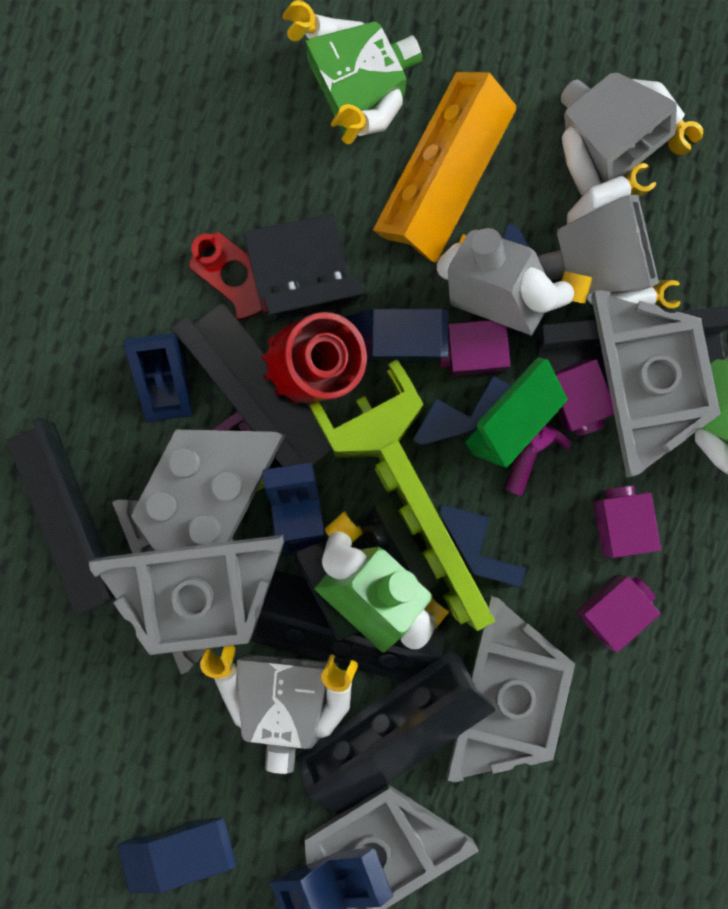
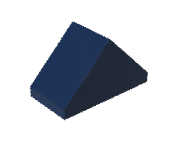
M174 333L125 339L124 348L146 422L192 416L185 345Z

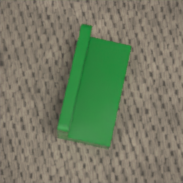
M538 357L478 421V429L465 442L474 456L507 468L567 402L568 398L549 360Z

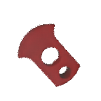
M219 232L215 234H202L195 238L191 247L193 255L189 268L234 304L236 320L251 318L262 312L248 255ZM205 248H216L215 253L211 257L201 258V253ZM239 262L247 268L248 277L241 286L230 287L222 281V270L227 264Z

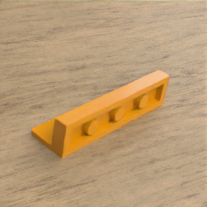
M490 72L455 73L373 228L374 232L386 240L410 244L426 260L433 263L438 261L516 111V104Z

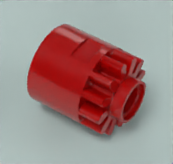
M328 312L315 313L283 327L276 335L268 339L270 344L268 352L261 355V360L267 363L268 371L263 375L264 380H272L276 386L274 394L276 396L285 395L291 399L293 404L313 403L338 398L349 393L362 379L367 364L365 342L358 329L346 318Z

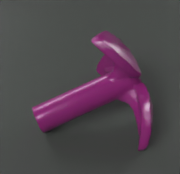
M546 424L515 458L505 490L517 495H523L538 452L548 447L553 441L560 444L566 451L569 450L571 442L565 434L554 426Z

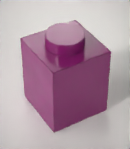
M491 320L448 324V358L439 359L440 367H448L449 379L505 373L511 367L507 327Z
M597 359L583 360L556 371L555 374L568 398L567 402L556 413L562 429L568 431L577 430L578 435H585L606 426L604 418L614 415L611 396Z
M634 486L607 489L605 490L607 499L593 501L603 557L615 558L661 551L652 493L636 495Z
M616 575L575 611L603 645L615 652H619L661 615L651 603L656 599L651 589L638 577L635 576L631 580L629 576Z

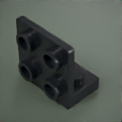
M333 214L248 230L244 233V241L265 325L355 305L364 294L360 275L351 277L349 275Z
M389 499L375 505L359 525L363 530V534L352 542L351 547L359 550L379 547L385 550L405 570L414 574L417 581L431 592L439 583L392 500ZM325 539L298 551L295 555V561L336 639L342 641L360 631L314 590L316 585L327 574L322 566V558L328 539Z

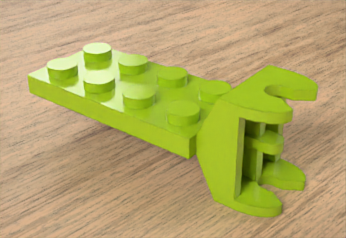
M395 360L388 364L390 369L387 370L389 379L397 393V396L373 409L365 396L357 399L356 403L362 414L335 429L319 401L311 404L310 407L336 458H379L380 463L375 465V471L387 493L396 490L404 507L397 510L410 534L415 535L419 533L427 549L421 553L436 580L444 579L449 592L442 596L451 614L461 625L467 622V624L479 631L496 621L399 443L419 415L423 403L399 361Z

